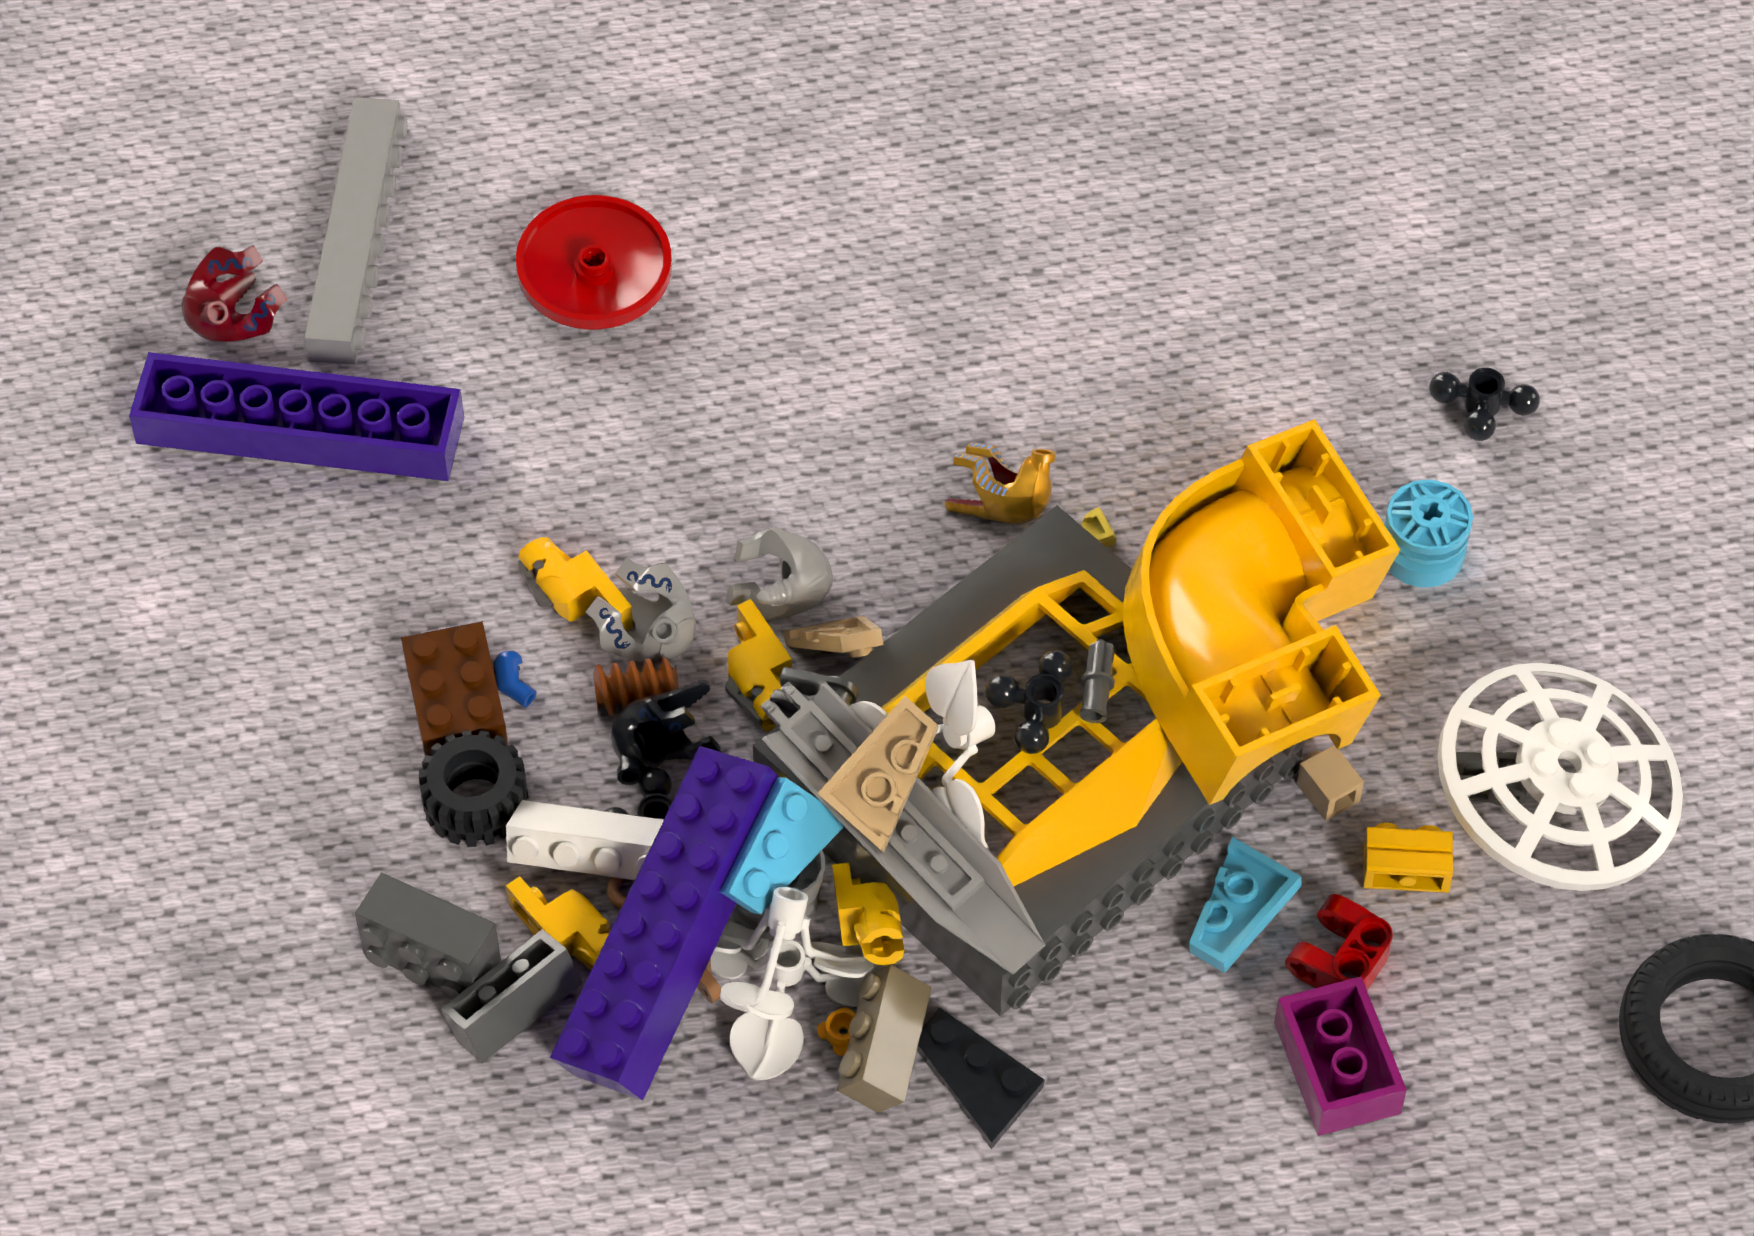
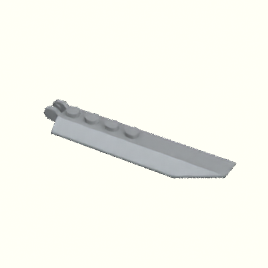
M787 682L780 689L783 691L784 697L794 704L798 711L788 719L774 702L770 700L764 702L761 705L762 709L779 727L780 731L763 737L762 741L936 923L1014 975L1045 946V943L998 859L918 777L883 853L817 794L873 730L827 683L822 685L813 701H808L790 682Z

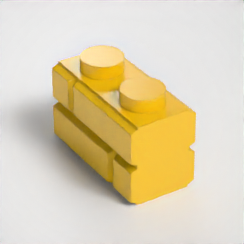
M1380 823L1375 827L1366 828L1363 843V888L1449 893L1453 877L1452 831H1442L1434 825H1424L1418 829H1399L1393 823Z

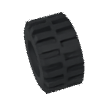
M471 730L462 731V737L455 738L453 734L445 737L446 744L442 746L436 743L431 748L432 756L425 755L422 761L423 770H419V787L423 809L430 827L435 826V831L440 837L444 838L449 834L450 842L456 845L460 844L461 839L466 840L467 847H477V841L485 840L487 846L495 843L494 836L500 835L502 839L506 838L507 823L521 801H527L529 798L522 757H518V751L512 744L506 746L505 738L497 735L492 739L489 732L481 730L479 735H472ZM473 779L487 780L495 784L488 792L475 797H465L453 792L463 782Z

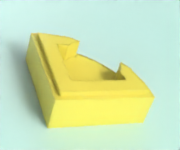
M1100 507L1087 513L1080 525L1104 546L1115 545L1116 536Z

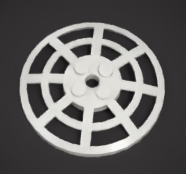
M1546 663L1516 664L1495 670L1478 679L1462 693L1446 717L1440 733L1437 753L1439 777L1446 800L1456 819L1470 838L1491 858L1510 871L1536 883L1558 889L1577 891L1607 889L1626 883L1644 873L1661 857L1675 836L1681 818L1683 793L1680 772L1674 754L1663 733L1650 716L1628 695L1610 683L1587 672L1563 665ZM1533 675L1564 678L1581 683L1595 691L1592 697L1589 698L1568 690L1542 689ZM1515 676L1525 693H1521L1505 702L1494 715L1469 708V705L1477 695L1489 685L1502 679ZM1611 699L1627 711L1641 725L1655 745H1641L1630 727L1615 712L1607 708L1609 700ZM1550 700L1567 701L1587 709L1581 721L1559 718ZM1530 703H1533L1542 720L1532 727L1530 731L1506 721L1514 711ZM1602 717L1621 733L1628 745L1615 747L1609 745L1605 738L1596 731ZM1461 722L1485 730L1481 748L1482 765L1485 773L1463 780L1460 779L1457 769L1455 749L1457 732ZM1498 735L1520 744L1516 754L1515 765L1503 768L1498 767L1496 756ZM1558 759L1570 761L1574 765L1576 773H1569L1563 770L1559 765ZM1648 761L1664 762L1672 794V806L1668 820L1648 804L1652 787L1651 770ZM1618 763H1637L1640 779L1638 795L1617 781ZM1522 782L1528 793L1539 802L1534 814L1530 813L1515 799L1507 788V784ZM1492 789L1495 797L1504 809L1526 827L1515 848L1500 838L1484 822L1474 809L1468 796ZM1609 796H1612L1629 808L1630 812L1619 822L1604 828L1598 808ZM1555 811L1569 815L1582 814L1587 831L1567 830L1549 824ZM1641 818L1660 834L1657 841L1642 855L1626 864L1614 867L1608 842L1625 835ZM1541 837L1566 845L1591 846L1597 870L1563 869L1542 863L1532 858L1531 855Z

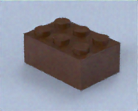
M483 621L401 637L424 755L432 756L431 748L436 743L442 746L446 744L445 737L453 734L455 738L463 736L462 731L471 730L472 735H479L480 730L487 731L492 739L499 735L505 738L506 746H508L506 725Z

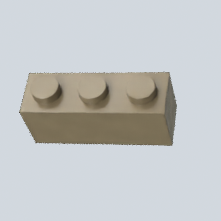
M892 964L865 976L858 990L860 999L856 1015L849 1026L850 1039L847 1051L839 1066L841 1075L837 1088L838 1092L875 1112H882L904 1103L931 986Z

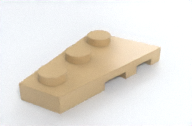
M864 615L783 630L787 647L849 653L851 658L867 656L874 650L873 647L884 645L881 628Z
M904 696L817 793L883 853L938 731V724Z

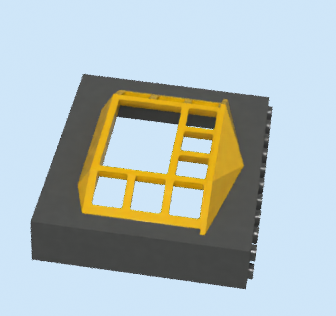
M1057 505L883 642L884 645L876 647L840 677L851 681L858 688L859 696L856 703L860 701L872 702L889 714L901 699L906 696L925 712L931 707L926 694V676L933 667L940 664L974 660L976 671L1046 614L1089 651V646L1099 640L1096 637L1124 626V594L1132 569ZM1081 588L1111 615L1083 625L1059 604L1077 589ZM1114 653L1112 672L1115 673L1113 676L1115 684L1114 688L1109 691L1108 700L1124 686H1130L1147 701L1132 663H1125ZM1082 702L1061 718V721L1055 727L1048 729L1049 742L1043 751L1036 754H1027L1021 751L983 783H978L965 770L960 768L952 780L960 779L969 784L978 795L982 808L1014 836L996 858L1004 868L1045 943V946L1014 975L936 923L845 827L840 830L822 851L836 864L849 862L851 878H860L861 884L871 882L887 884L898 901L901 925L999 1016H1002L1010 1008L1016 1010L1023 1006L1031 996L1032 989L1042 981L1044 983L1051 982L1060 973L1063 963L1072 955L1075 957L1083 955L1092 945L1094 937L1103 929L1110 931L1116 927L1122 920L1124 911L1134 903L1137 906L1143 904L1153 893L1154 886L1163 878L1170 880L1175 877L1182 869L1184 861L1194 852L1197 855L1203 853L1213 842L1214 835L1222 828L1231 829L1242 818L1244 810L1253 802L1255 804L1262 803L1272 792L1273 785L1281 778L1288 780L1293 777L1300 768L1302 750L1306 740L1279 752L1243 777L1223 800L1211 805L1208 804L1157 718L1128 742L1124 743L1101 723H1089L1081 719L1080 709L1082 708ZM776 726L765 736L780 731L779 727ZM1081 726L1108 749L1112 755L1078 783H1073L1042 754L1074 727ZM762 738L753 744V762L770 767L779 777L789 779L816 798L762 741ZM932 742L917 777L922 780L934 766H937L946 773L955 761ZM1032 766L1063 795L1030 823L1023 824L992 794L1025 767Z

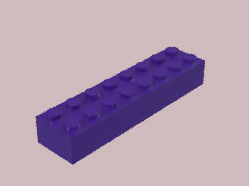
M152 352L147 354L129 414L136 444L449 481L465 418L461 389Z
M699 746L549 1057L572 1075L639 1100H644L736 905V902L722 894L720 890L776 778L779 777L770 767Z

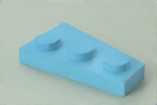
M777 777L720 892L749 912L762 914L771 904L774 890L778 887H787L844 826L817 798L789 779Z
M1234 837L1231 838L1227 848L1228 854L1223 867L1219 868L1216 875L1215 886L1210 899L1205 902L1189 941L1191 954L1223 973L1232 966L1302 886L1300 875Z

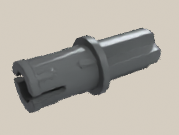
M1101 639L1089 646L1087 670L1081 676L1084 693L1080 715L1081 719L1089 723H1102L1107 720L1109 691L1114 688L1115 679L1111 675L1115 648L1113 644Z

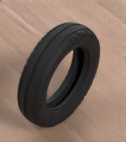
M1700 934L1676 940L1657 950L1647 958L1633 974L1625 989L1619 1013V1031L1625 1056L1635 1075L1646 1089L1670 1108L1676 1109L1689 1117L1713 1123L1732 1124L1754 1121V1073L1742 1077L1728 1078L1713 1076L1693 1068L1672 1050L1663 1034L1660 1021L1661 1006L1668 996L1681 986L1704 979L1725 980L1754 992V941L1727 934Z

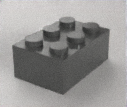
M382 872L355 912L363 953L372 964L381 968H387L389 965L400 970L407 979L415 984H431L439 988L451 1000L501 962L494 922Z

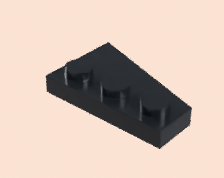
M941 1008L922 1027L917 1052L942 1085H946L958 1101L960 1109L968 1119L973 1121L983 1134L982 1138L992 1149L1043 1089L1045 1079Z

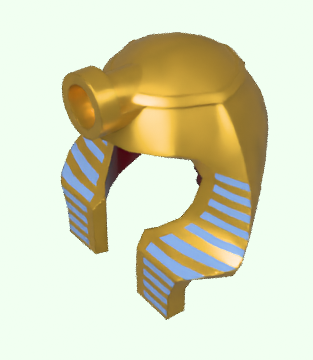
M971 442L966 446V454L958 453L954 456L953 465L964 466L973 470L972 482L981 500H944L948 511L1017 524L1038 518L1048 505L1052 493V483L1049 476L1050 463L1055 462L1056 452L1048 449H1033L1031 456H1027L1021 464L1018 473L1004 463L995 445ZM982 457L988 458L994 478L990 475L987 463Z

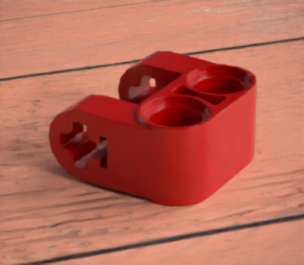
M1331 894L1317 912V918L1325 928L1345 939L1344 943L1334 957L1308 942H1297L1286 958L1285 966L1293 976L1314 988L1352 979L1342 975V973L1350 972L1358 977H1362L1368 991L1387 962L1393 938L1392 928L1387 921L1376 916L1363 906L1342 895ZM1364 941H1374L1379 946H1369Z

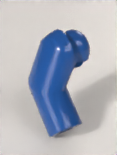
M503 651L497 655L493 663L497 688L500 692L527 708L535 699L537 691L519 680L520 666L518 664L523 663L520 654L515 651Z

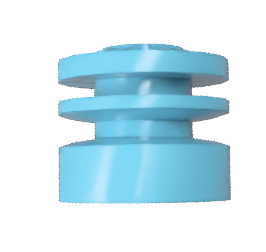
M1429 479L1406 484L1400 487L1391 497L1386 514L1385 527L1401 549L1389 569V572L1405 584L1424 588L1440 586L1451 581L1460 572L1464 563L1473 522L1471 505L1461 491L1448 483Z

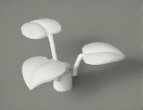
M967 660L958 663L940 664L928 672L925 684L931 708L936 714L943 717V724L938 725L939 728L936 734L943 732L945 741L950 747L961 749L964 752L942 776L943 786H938L931 791L986 848H989L985 841L984 814L978 795L965 781L960 779L952 780V778L970 756L978 753L976 744L994 735L995 722L993 716L985 707L977 706L975 661ZM860 701L849 706L873 731L888 715L880 706L868 701Z
M778 887L774 890L771 906L765 909V914L755 930L728 920L714 950L721 953L735 954L740 952L742 948L745 950L755 949L760 945L761 935L766 927H770L769 933L775 938L761 988L745 982L727 983L721 988L720 999L734 1009L751 1012L759 1017L771 1020H781L789 1017L794 1008V1001L791 996L769 990L782 940H792L795 938L796 933L801 931L805 957L814 959V966L818 969L834 975L861 978L870 974L878 964L868 961L863 956L862 949L823 942H810L809 923L811 918L804 916L808 895L790 887Z
M731 914L729 921L735 922ZM761 938L760 945L752 950L742 948L740 952L735 954L714 951L710 958L711 972L723 978L736 979L744 974L748 966L753 969H759L768 963L772 949H768L769 939ZM782 940L772 980L777 984V992L784 993L786 986L798 983L803 976L804 970H806L815 981L826 982L825 992L832 1002L846 1008L858 1007L860 999L858 990L865 976L861 978H848L822 970L819 973L811 964V958L805 957L804 949L799 943L793 940ZM842 942L834 943L835 945L842 946ZM860 944L845 946L850 948L862 949ZM878 965L872 972H875L888 965ZM746 1012L734 1022L730 1031L729 1041L732 1054L746 1075L758 1081L777 1077L787 1071L800 1056L804 1035L801 1025L794 1019L771 1020L759 1017L751 1012Z

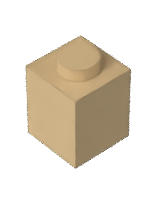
M1335 745L1322 752L1320 750L1313 751L1302 760L1297 785L1324 820L1327 821L1360 803L1364 781L1340 750H1337Z

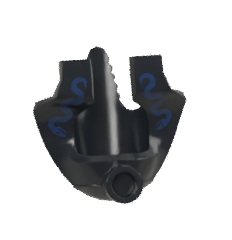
M699 680L697 683L693 682L690 685H685L684 687L659 695H650L632 701L624 707L611 727L613 750L620 759V766L617 768V779L620 783L624 785L637 784L643 776L642 771L649 768H658L664 760H693L699 746L721 752L720 745L712 736H708L693 744L684 732V729L694 725L696 721L687 708H690L693 703H697V700L702 699V696L709 692L710 685L707 680Z

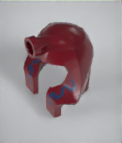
M254 245L239 252H233L224 247L217 246L196 267L186 288L181 306L185 323L199 336L210 341L233 342L269 333L272 329L276 312L282 304L288 301L278 284H274L255 298V303L250 313L240 314L235 310L236 303L239 302V299L243 298V295L247 293V290L251 289V285H254L256 281V275L252 270L263 262ZM225 274L238 275L223 282H217L216 280L218 276Z

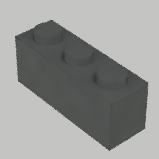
M542 929L441 1008V1011L457 1042L478 1061L483 1063L582 985L583 982L567 949Z

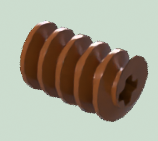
M667 657L661 658L658 670L655 669L651 659H645L643 669L640 672L634 661H628L625 673H622L616 662L612 663L609 675L605 674L600 664L595 665L593 672L598 715L601 705L605 706L609 716H614L617 703H621L624 709L632 701L679 688L677 667L675 665V668H672Z

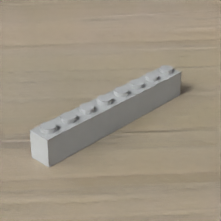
M354 97L304 335L308 361L355 364L357 351L364 350L366 328L362 326L364 319H370L372 312V297L368 295L370 288L377 287L378 266L375 265L376 257L382 258L384 236L381 235L382 227L388 228L390 206L387 204L388 197L394 198L396 190V176L392 174L394 168H400L402 148L401 145H398L399 139H405L407 135V116H401L399 100Z

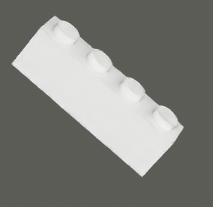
M522 800L506 825L507 862L635 880L664 820Z

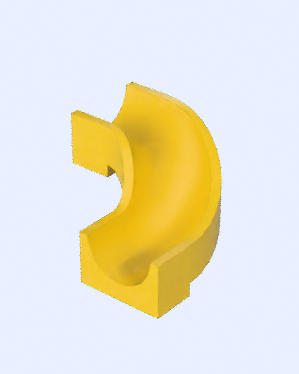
M1315 419L1248 445L1241 459L1211 472L1176 496L1161 512L1151 528L1125 587L1123 602L1124 634L1136 677L1159 724L1209 805L1223 800L1229 791L1257 766L1299 742L1315 736L1328 734L1337 750L1352 744L1381 696L1338 627L1334 625L1323 630L1318 621L1373 598L1401 549Z

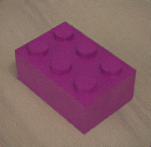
M1361 976L1278 998L1274 1024L1317 1136L1402 1113L1407 1089Z

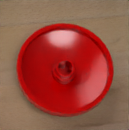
M606 195L577 196L546 208L527 225L516 249L518 283L529 303L538 312L552 321L578 329L597 330L613 328L641 317L661 299L669 284L672 271L670 242L660 223L642 207L630 201Z

